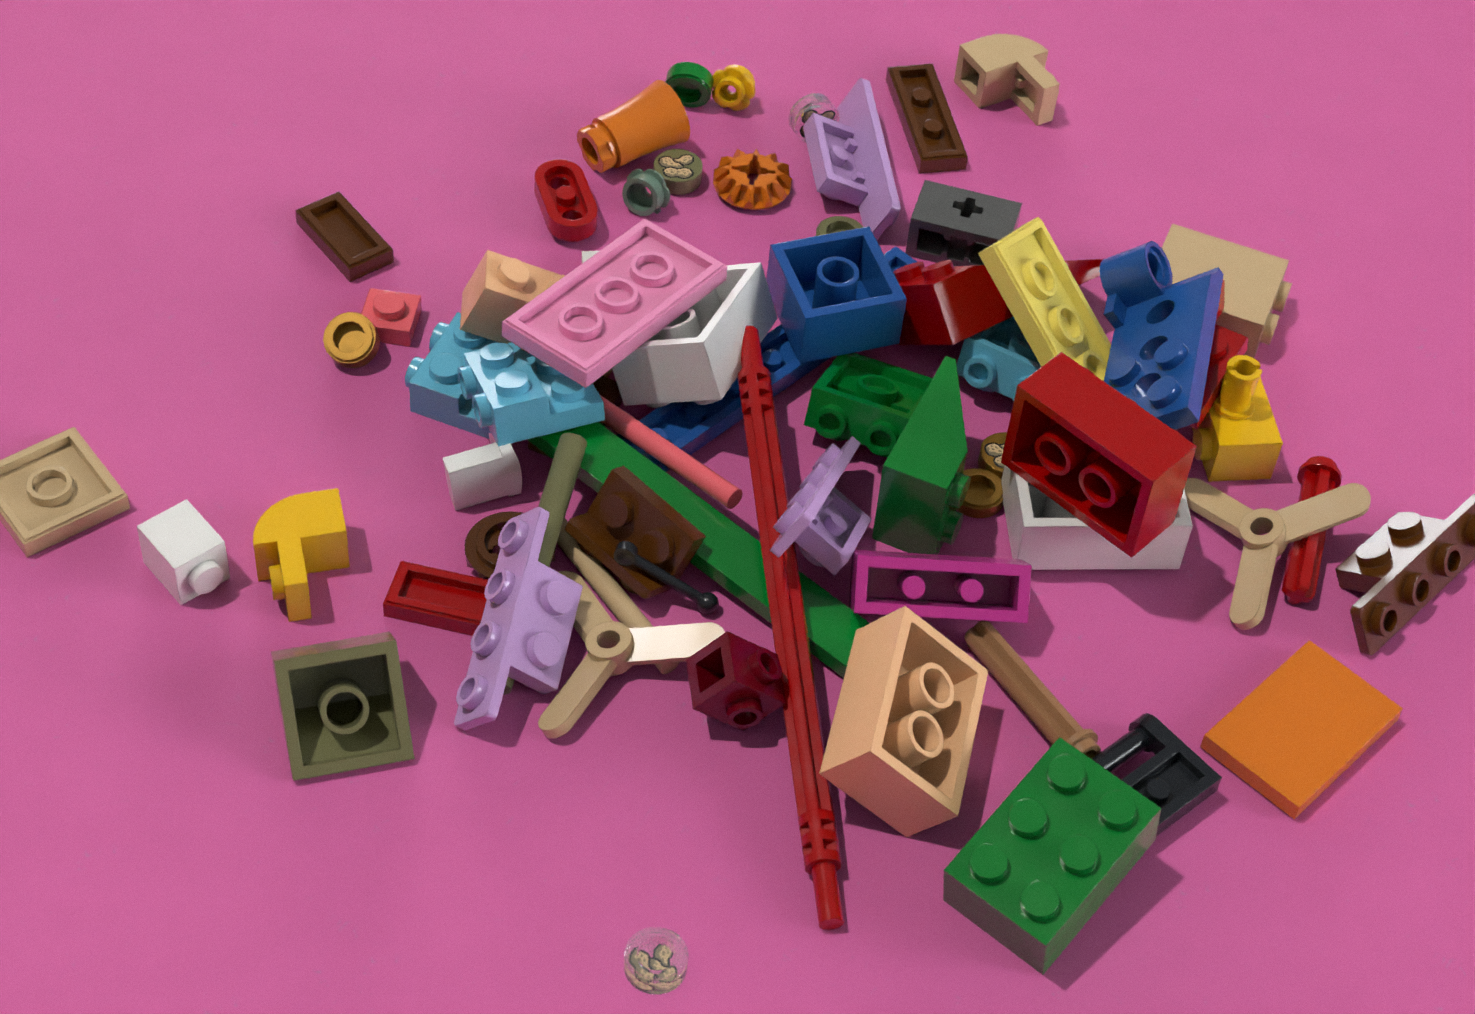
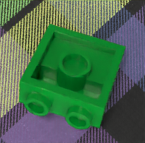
M857 353L839 355L812 387L804 425L816 429L821 436L832 440H849L853 436L862 445L867 446L874 454L888 457L933 378Z

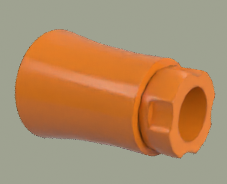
M655 80L633 98L593 119L590 125L579 129L577 132V142L581 148L582 156L593 171L598 170L602 173L612 167L619 168L657 150L687 142L690 138V123L686 110L676 92L663 80Z

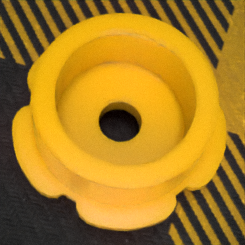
M734 64L726 66L723 70L719 69L712 75V98L719 106L723 108L730 107L733 111H740L749 106V100L755 96L756 88L754 77L747 68ZM728 86H733L736 92L729 91Z

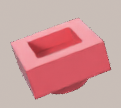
M370 288L361 314L366 316L376 327L380 342L410 347L422 311L421 295Z

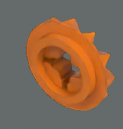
M757 148L753 153L749 154L737 149L733 157H721L718 168L714 169L713 185L717 194L729 204L743 209L759 210L776 206L784 201L791 191L792 178L789 174V164L778 162L776 153L764 156L760 155ZM749 173L758 174L757 180H754V185L749 184L750 179H747Z

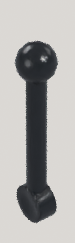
M622 541L617 544L613 556L618 564L622 566L633 564L694 601L698 610L703 614H712L717 610L719 601L713 593L699 592L638 555V548L633 543Z

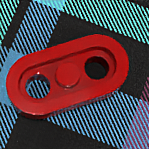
M555 159L542 163L535 171L534 192L549 232L556 238L568 242L589 238L597 228L598 208L583 170L580 166L568 160Z

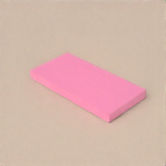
M644 218L502 321V337L587 388L726 281L727 265Z

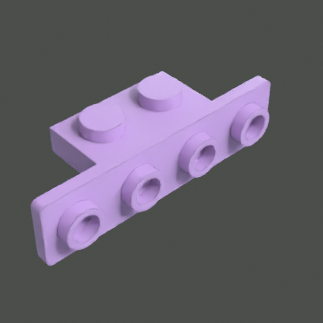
M859 78L837 108L839 122L812 113L803 125L817 192L822 193L829 199L841 200L858 206L863 227H870L876 240H878L886 228L895 223L901 206L870 81Z
M853 436L841 449L832 443L812 466L813 470L799 486L801 489L786 506L788 509L773 526L780 535L770 551L778 558L795 541L801 553L808 561L819 567L824 566L834 576L849 561L872 520L834 487L861 444Z
M536 507L511 518L500 532L498 538L500 551L494 573L490 576L485 587L484 595L487 600L481 623L476 628L471 639L470 646L473 653L469 668L456 696L458 709L454 725L463 730L480 726L497 718L508 677L543 695L558 689L583 586L538 561L550 514L541 507Z

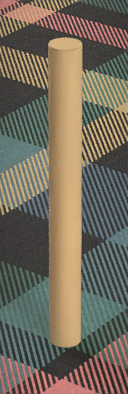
M564 518L557 541L558 546L616 618L628 628L654 627L601 561L588 556L580 549L578 541L566 532L565 526L568 521ZM679 662L658 663L654 665L662 674H667L673 671Z

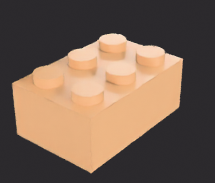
M906 606L856 630L819 774L905 837L957 817L959 815L989 670Z

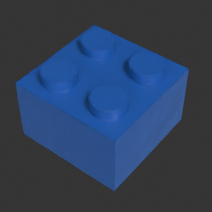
M870 227L770 244L766 280L776 314L799 363L899 344L907 298Z

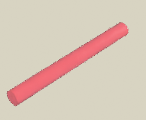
M600 395L604 402L605 420L601 421L602 423L727 508L732 509L737 506L743 494L741 489Z

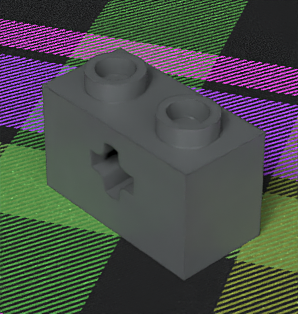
M925 180L911 216L905 253L911 257L935 263L952 260L953 266L984 265L978 253L1017 229L1022 203Z

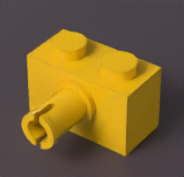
M1237 355L1229 359L1219 396L1198 429L1192 428V443L1197 446L1194 456L1196 460H1202L1208 482L1271 479L1283 445L1261 380V364L1256 359L1247 355Z

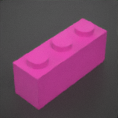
M854 550L851 563L849 607L854 613L888 615L906 606L919 617L1028 623L1032 565L1021 559Z

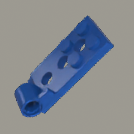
M1149 241L1105 258L1100 264V279L1107 295L1104 316L1114 327L1104 382L1127 398L1135 401L1141 408L1164 424L1176 430L1197 423L1200 420L1224 274L1217 267L1172 284V270L1165 252L1156 242Z

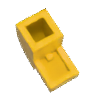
M338 488L300 493L284 498L269 507L259 518L255 526L253 547L258 581L270 579L273 600L285 599L289 622L312 618L307 574L350 567L347 530Z

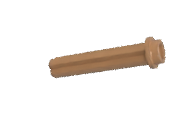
M979 621L974 627L967 630L964 638L969 649L1052 745L1061 737L1090 759L1100 753L1101 748L1097 744L1098 735L1094 730L1083 729L989 621Z

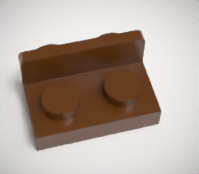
M625 466L612 469L588 511L582 515L570 518L565 526L566 532L578 541V545L584 553L601 561L619 577V582L626 590L644 599L651 598L672 588L633 564L630 566L618 564L613 556L617 544L622 541L633 543L638 548V555L680 579L706 537Z

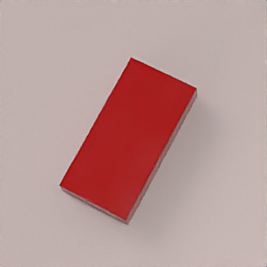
M400 561L383 602L384 617L473 636L476 628L481 623L487 599L485 598L484 591L488 579Z

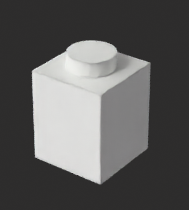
M187 499L137 525L144 564L180 605L200 594L213 591L220 583L230 578L225 541Z

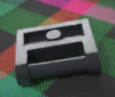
M1145 713L1130 723L1128 733L1098 753L1092 760L1110 773H1114L1142 751L1155 754L1124 777L1122 781L1161 808L1156 834L1158 836L1215 793L1222 777L1152 714Z

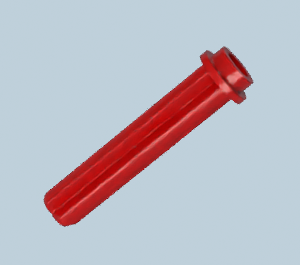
M1314 456L1300 466L1297 475L1298 482L1301 485L1298 502L1340 486L1342 474L1332 459L1324 456ZM1327 529L1290 543L1281 590L1287 595L1286 599L1291 604L1296 605L1299 602L1309 603L1315 597Z

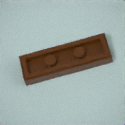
M933 64L887 67L886 83L919 174L966 170L968 156Z

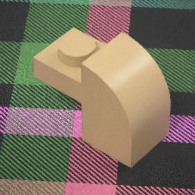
M993 34L960 44L954 82L979 109L1011 98L1038 126L1053 120L1060 83L1053 74L1045 69L1048 50L1041 44L1026 37L1013 34Z

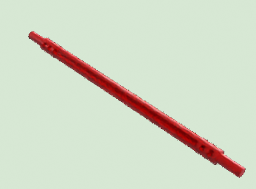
M746 326L741 350L742 370L739 371L737 377L775 653L778 654V660L782 668L781 678L786 702L783 705L804 867L806 873L812 875L819 927L824 930H833L840 928L844 924L837 871L842 867L830 782L819 774L825 754L795 542L779 558L770 551L780 535L773 526L788 509L786 506L789 501L770 371L763 366L758 329L754 326Z

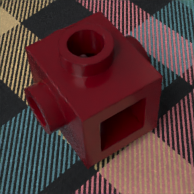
M725 632L686 659L693 710L745 731L749 727L757 725L763 718L786 704L781 678L782 668L778 660V654L733 633Z

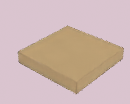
M75 427L0 460V521L26 557L32 556L130 509L128 495Z

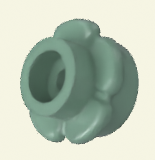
M635 169L627 177V182L622 190V197L625 205L631 212L640 216H647L653 212L658 214L661 211V207L665 208L668 205L670 190L666 186L663 176L653 169L645 171Z

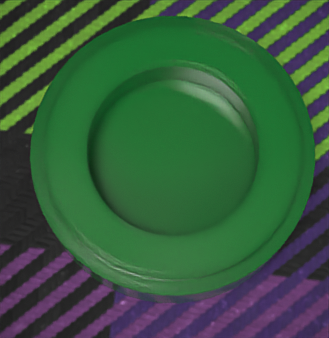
M680 62L669 68L665 82L676 92L684 107H700L710 100L713 89V76L708 69L693 62Z

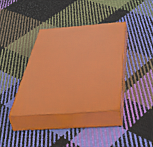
M1309 640L1204 735L1200 747L1295 819L1398 721L1403 708Z

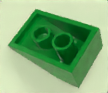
M945 356L882 469L872 539L908 553L938 555L944 542L950 545L954 543L964 514L957 512L956 509L961 507L966 497L971 477L963 474L967 457V443L956 359Z

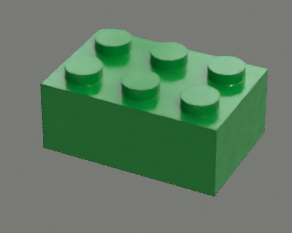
M1059 737L944 869L943 901L1043 975L1156 840L1161 808Z

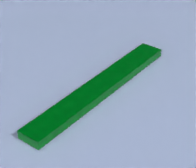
M599 422L527 439L553 459L562 434L574 433L583 437L587 441V447L577 478L597 493L612 469L625 466L706 536L690 563L771 623L760 541ZM799 571L810 652L844 678L855 632L870 623Z

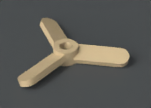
M1187 478L1184 488L1189 509L1242 539L1243 551L1229 611L1230 620L1242 630L1255 627L1263 619L1276 557L1285 551L1287 544L1361 517L1369 510L1371 503L1369 491L1358 483L1343 485L1277 511L1268 508L1252 510L1197 478Z
M560 571L559 573L583 586L573 627L585 642L588 654L540 716L538 721L539 728L547 738H558L566 734L574 726L610 676L622 674L633 665L684 662L724 634V629L712 622L628 628L623 623L611 619L581 576L570 571Z

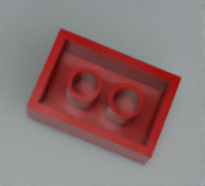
M1060 352L1017 385L1001 463L1132 558L1174 523L1197 446L1187 440L1181 433L1170 428L1141 408L1135 401L1127 398L1098 378L1089 369Z

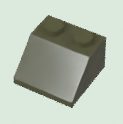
M390 632L271 651L293 781L415 759L397 642Z

